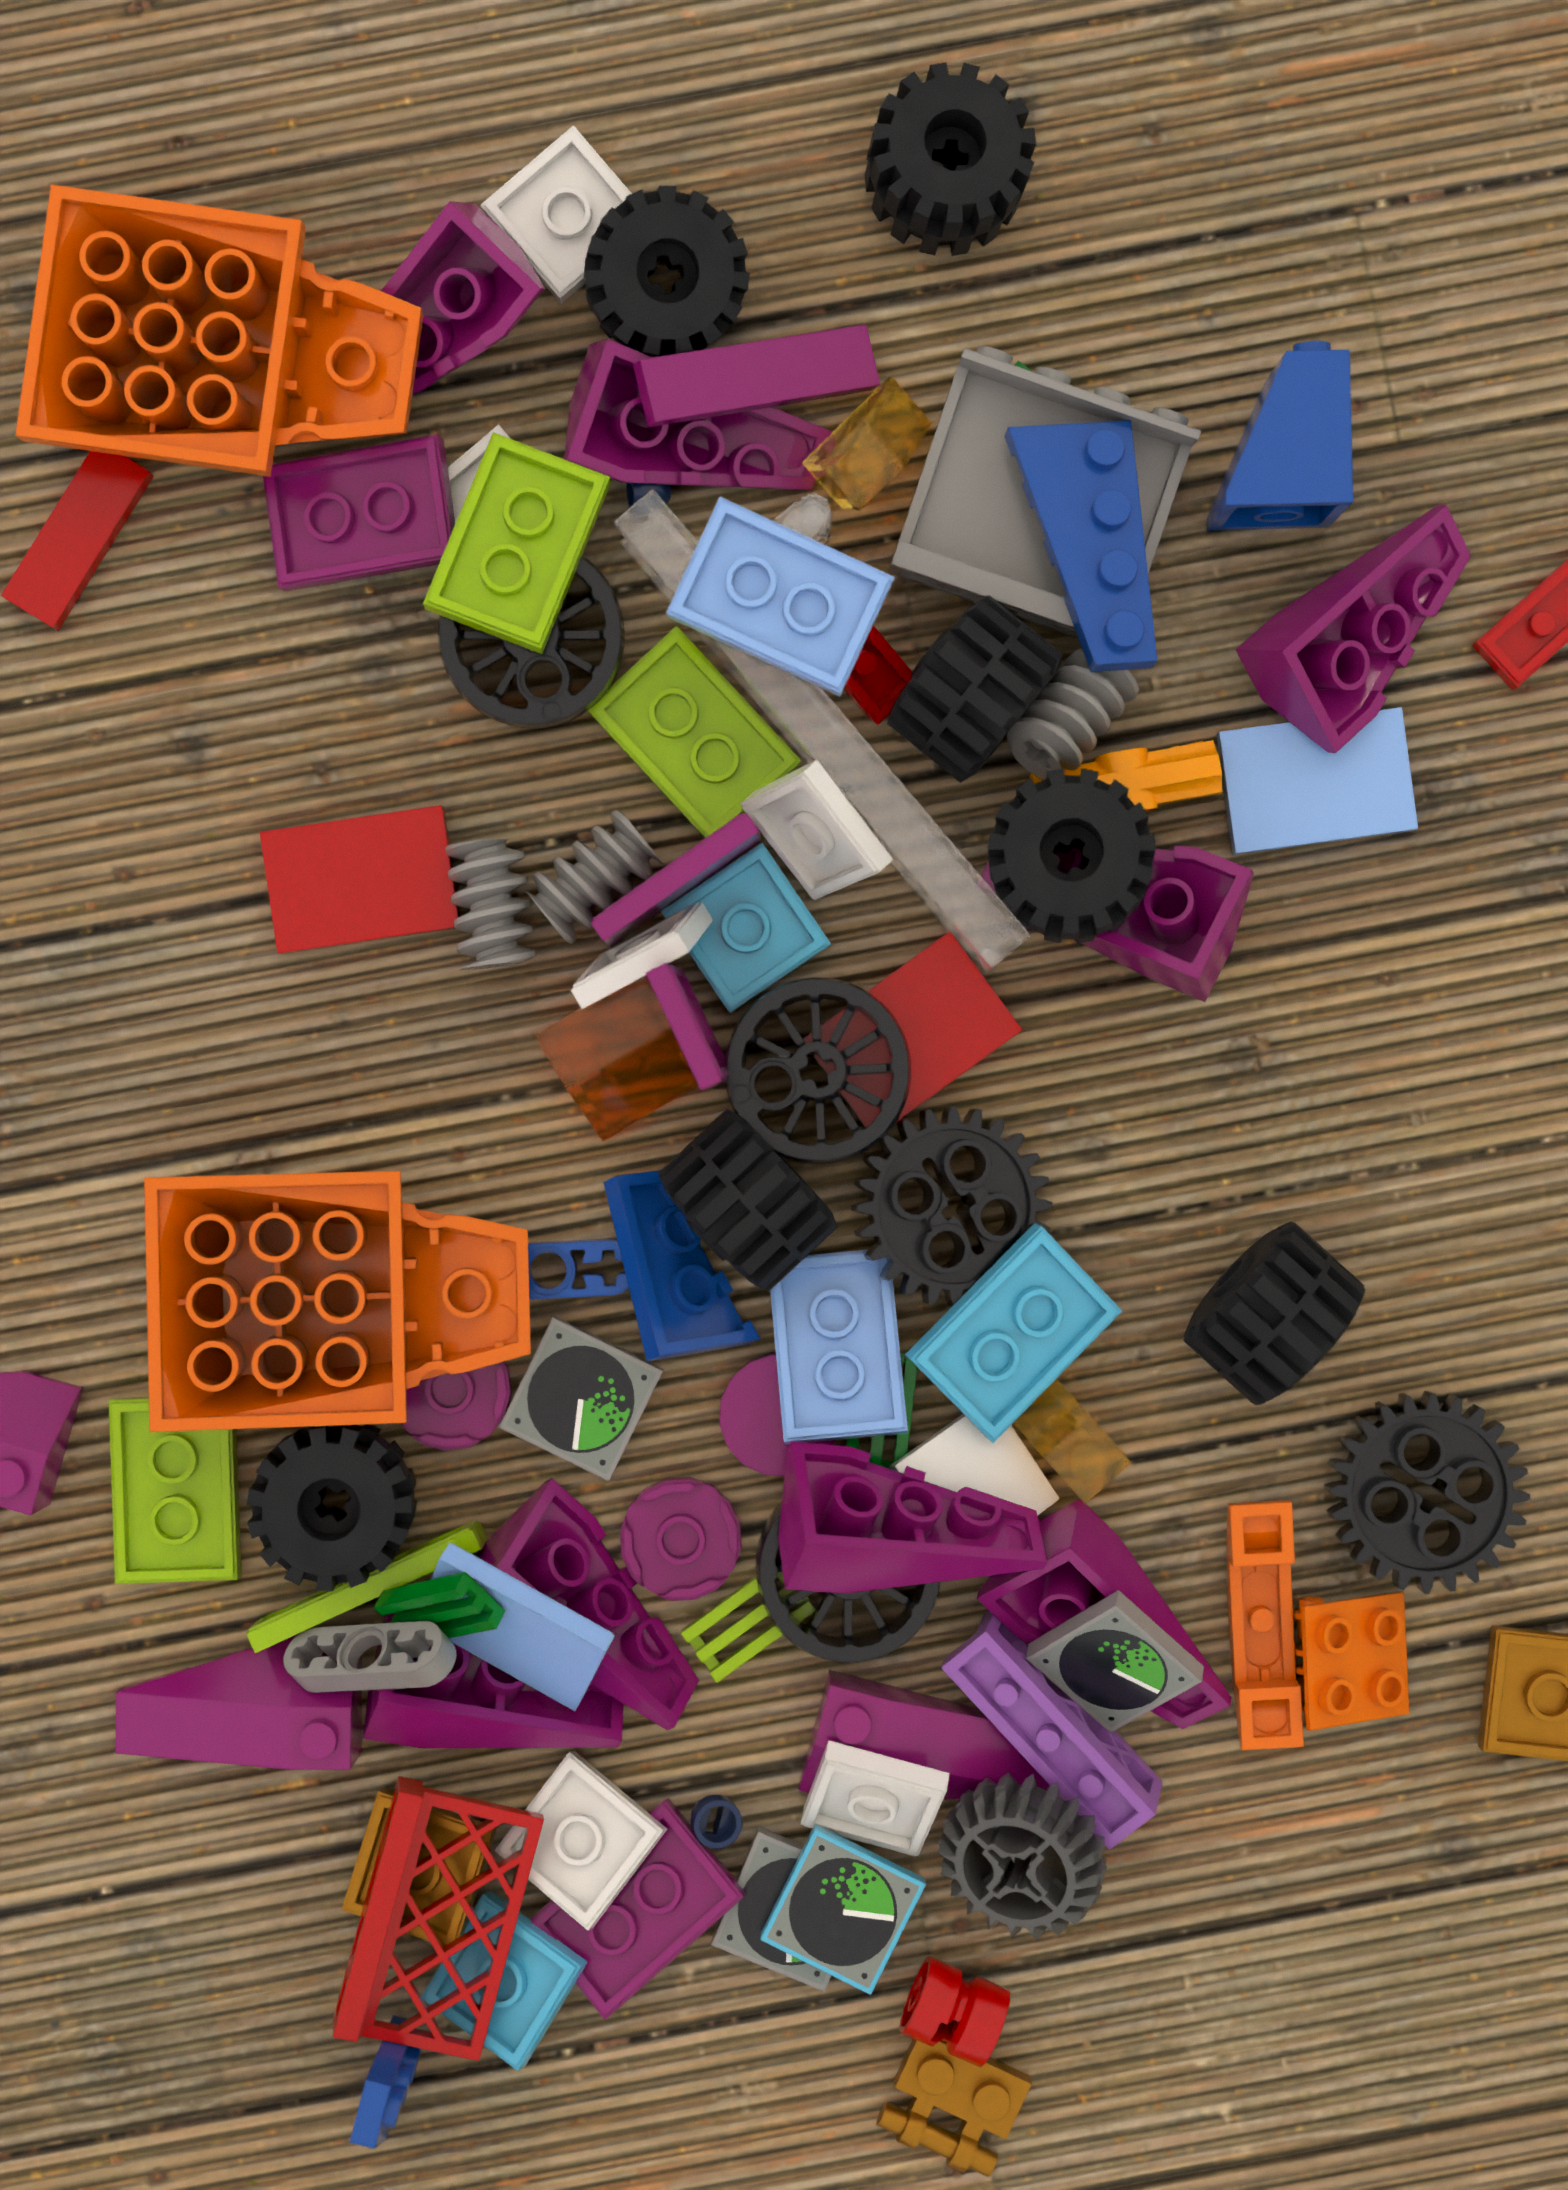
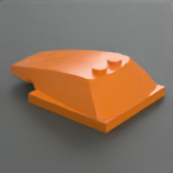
M51 184L15 436L24 442L271 477L275 445L311 441L368 439L407 433L423 323L422 308L365 284L348 279L339 281L317 272L313 263L302 259L306 227L302 220Z
M401 1171L144 1178L150 1432L406 1423V1389L419 1386L420 1381L447 1373L451 1375L469 1372L531 1354L528 1229L468 1216L445 1215L416 1209L415 1205L402 1202Z

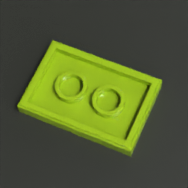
M493 432L424 599L423 605L425 610L543 654L611 485L610 477Z
M677 626L619 678L603 697L588 710L589 714L704 838L710 836L739 814H746L740 803L753 791L793 772L802 762Z
M149 1397L110 1399L109 1428L115 1584L238 1580L242 1573L237 1429L150 1432Z

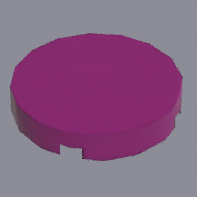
M770 1353L748 1361L731 1377L721 1397L719 1424L727 1447L743 1465L763 1475L785 1476L787 1450L790 1444L784 1445L776 1353ZM835 1440L809 1443L833 1445Z
M506 1361L469 1372L451 1375L447 1373L420 1381L419 1386L406 1389L407 1422L401 1423L403 1428L422 1445L444 1451L469 1448L491 1435L504 1418L512 1394L510 1371Z
M692 1477L665 1478L646 1487L629 1505L620 1530L621 1556L631 1577L643 1588L646 1587L650 1592L658 1594L657 1596L671 1601L696 1600L717 1590L734 1570L742 1548L740 1520L731 1501L714 1485Z

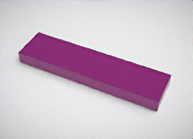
M866 324L640 359L633 365L648 428L872 391L881 385Z

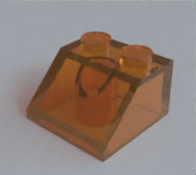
M646 975L584 1009L576 1010L535 1035L567 1091L603 1142L698 1085Z

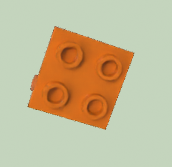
M1398 1591L1324 1602L1322 1597L1316 1596L1299 1598V1609L1293 1610V1618L1297 1619L1298 1640L1302 1641V1645L1295 1647V1655L1303 1657V1663L1296 1665V1673L1303 1675L1299 1676L1306 1730L1313 1731L1409 1714L1404 1592Z

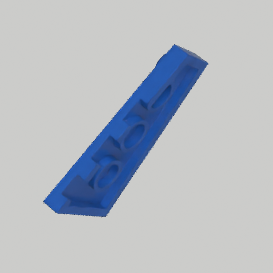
M1131 420L1008 427L1004 436L1011 457L1015 456L1024 479L1022 486L1030 508L1035 509L1045 536L1043 544L1051 565L1056 566L1065 591L1064 600L1090 671L1102 672L1153 668L1158 660Z

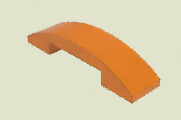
M1290 1500L1228 1503L1226 1550L1228 1623L1241 1750L1304 1747L1301 1686L1296 1680L1291 1564H1295L1292 1502Z

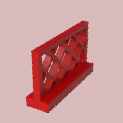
M398 1776L333 2016V2038L358 2043L359 2036L470 2060H480L543 1826V1814L423 1787L422 1781ZM432 1807L458 1812L469 1831L437 1849L426 1830ZM470 1815L487 1820L476 1826ZM502 1823L526 1828L521 1849L499 1863L482 1835ZM475 1840L491 1868L459 1886L444 1859ZM423 1842L430 1855L418 1861ZM436 1864L452 1892L421 1909L410 1891L412 1879ZM516 1866L512 1884H510L504 1873ZM497 1878L508 1896L505 1909L481 1923L466 1896ZM459 1901L474 1928L446 1946H443L428 1919ZM407 1903L414 1915L401 1922ZM420 1925L436 1952L405 1970L394 1952L395 1942L397 1938ZM500 1926L496 1944H494L488 1933ZM481 1938L492 1957L489 1969L465 1983L450 1956ZM442 1962L458 1989L427 2007L412 1980ZM391 1964L397 1976L385 1982L388 1968ZM404 1986L419 2013L399 2025L375 2020L380 1999ZM484 1987L478 2005L472 1993ZM464 1999L475 2016L470 2040L444 2035L434 2017ZM426 2023L431 2032L416 2028Z

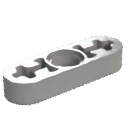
M429 1621L314 1627L299 1633L290 1642L285 1651L283 1661L286 1671L309 1692L423 1688L439 1683L450 1673L456 1661V1648L441 1629ZM376 1645H382L381 1653L372 1665L363 1669H357L358 1660L367 1649ZM323 1652H325L328 1656L322 1657ZM419 1657L417 1662H415L412 1658Z

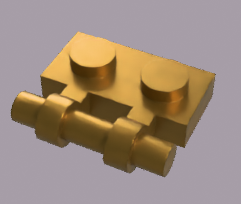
M912 2039L894 2078V2085L896 2089L913 2097L907 2110L885 2102L879 2113L876 2125L897 2134L896 2141L911 2149H915L917 2145H920L946 2157V2164L964 2173L969 2168L989 2177L995 2168L998 2154L979 2145L980 2136L983 2130H986L1003 2139H1007L1032 2085L1030 2075L991 2057L982 2067L973 2065L950 2055L947 2051L946 2042L942 2040L931 2047ZM933 2106L962 2119L956 2134L928 2121Z

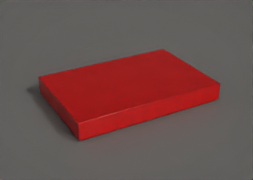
M442 805L259 832L277 954H288L455 929L453 921L460 917L459 906L451 903V895L456 893L457 890L456 883L448 878V871L453 868L452 857L447 856L445 852V847L450 845L445 809Z
M950 931L867 991L880 1000L895 1017L904 1033L910 1052V1089L904 1109L897 1121L1022 1031V1028ZM847 1007L821 1025L822 1042H829ZM856 1011L837 1046V1050L843 1051L873 1032L876 1029V1025L862 1012ZM812 1032L803 1038L806 1044L812 1042ZM880 1038L847 1059L846 1064L849 1066L888 1064L891 1062V1056L885 1039ZM813 1055L827 1075L836 1070L834 1062L824 1063L820 1055ZM850 1075L847 1077V1081L882 1100H886L891 1089L892 1075ZM844 1090L840 1091V1094L865 1128L880 1114L879 1108Z

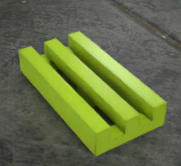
M779 1572L775 1579L779 1578L784 1585L783 1572ZM756 1576L681 1630V1635L694 1648L695 1654L710 1670V1675L716 1683L782 1636V1633L775 1625L771 1624L721 1662L715 1656L717 1652L768 1616L763 1603L759 1604L708 1643L700 1635L759 1592ZM784 1585L779 1590L781 1596H785L794 1590H786ZM807 1596L798 1601V1606L790 1612L801 1622L814 1613L816 1607Z

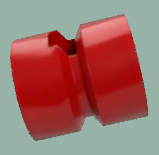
M929 1955L920 1966L908 1993L900 2020L899 2031L901 2034L931 2047L942 2040L946 2042L947 2051L950 2055L982 2067L990 2058L1003 2029L1010 2003V1991L979 1976L966 1982L963 1979L960 1968Z

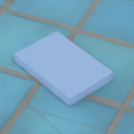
M719 497L666 615L668 618L841 696L892 586L894 576Z
M1402 707L1380 710L1377 716L1337 753H1328L1290 722L1221 731L1216 734L1232 855L1409 832L1418 829Z
M868 1250L808 1255L770 1291L784 1445L790 1444V1442L809 1443L908 1433L893 1279L887 1281L880 1277V1273L887 1263L885 1257L873 1261L866 1260L864 1255Z
M449 1543L439 1558L431 1579L466 1572L505 1610L497 1629L449 1638V1640L562 1705L576 1711L615 1635L457 1545Z

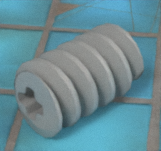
M1075 650L1069 654L1064 666L1058 669L1050 683L1046 685L1036 700L1030 704L1021 718L1017 720L1007 733L1008 745L1015 759L1026 770L1043 780L1046 779L1047 771L1061 768L1073 771L1079 768L1083 760L1081 753L1093 751L1097 743L1096 736L1106 734L1110 730V719L1120 717L1125 709L1124 702H1130L1138 695L1139 687L1136 679L1129 670L1091 672L1083 650Z
M617 810L610 814L615 829L614 834L597 825L591 829L596 845L594 850L579 841H575L572 844L577 861L575 865L559 856L552 860L558 877L555 881L539 871L533 875L538 894L534 896L528 893V895L564 940L570 944L577 940L572 924L573 920L580 922L590 929L593 928L591 924L594 918L592 905L595 904L603 910L614 904L610 892L612 889L623 895L628 894L634 889L630 879L632 873L646 881L653 876L649 860L653 858L662 863L626 816Z
M508 839L474 840L445 847L447 856L464 860V863L448 871V878L451 881L467 885L466 888L451 895V903L470 909V912L453 921L454 927L457 930L473 934L472 937L456 945L457 952L476 958L475 962L464 966L460 970L517 965L536 956L535 949L517 945L518 939L533 932V925L518 922L514 919V915L531 907L529 900L513 897L511 894L512 890L528 883L527 876L509 872L508 866L524 859L525 854L523 851L507 848L506 841Z

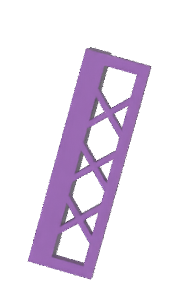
M989 1610L986 1611L977 1632L945 1658L941 1667L942 1670L1050 1786L1056 1782L1058 1783V1795L1064 1801L1079 1796L1080 1808L1077 1814L1095 1815L1096 1827L1094 1834L1105 1837L1104 1844L1111 1850L1156 1815L1163 1781L1116 1730L1110 1733L1026 1659L1029 1644L1017 1638Z

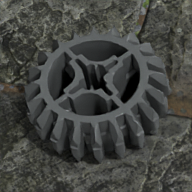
M1009 1772L1001 1777L997 1784L986 1777L982 1782L978 1783L975 1791L968 1789L966 1793L960 1796L955 1808L950 1810L943 1824L945 1828L939 1840L940 1848L938 1853L944 1856L941 1862V1875L953 1879L950 1885V1896L967 1897V1915L981 1911L987 1915L988 1929L998 1922L1006 1924L1011 1938L1019 1933L1022 1927L1027 1928L1035 1940L1044 1934L1047 1928L1059 1936L1068 1927L1069 1922L1078 1924L1086 1916L1088 1908H1091L1092 1903H1096L1102 1889L1100 1883L1103 1881L1107 1871V1859L1102 1856L1105 1850V1837L1093 1833L1096 1827L1095 1815L1077 1814L1080 1808L1079 1796L1067 1801L1058 1797L1057 1782L1048 1787L1047 1790L1037 1787L1034 1774L1025 1778L1022 1785H1019Z

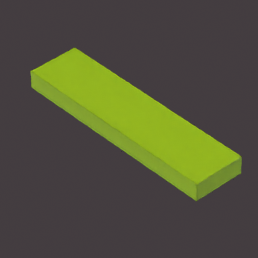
M472 1520L396 1555L394 1560L382 1572L377 1569L369 1573L367 1582L350 1588L348 1582L339 1583L333 1591H318L259 1618L248 1629L249 1631L246 1635L254 1652H260L379 1597L383 1590L403 1586L433 1572L439 1558L449 1543L455 1544L472 1554L481 1550L488 1539L480 1522Z

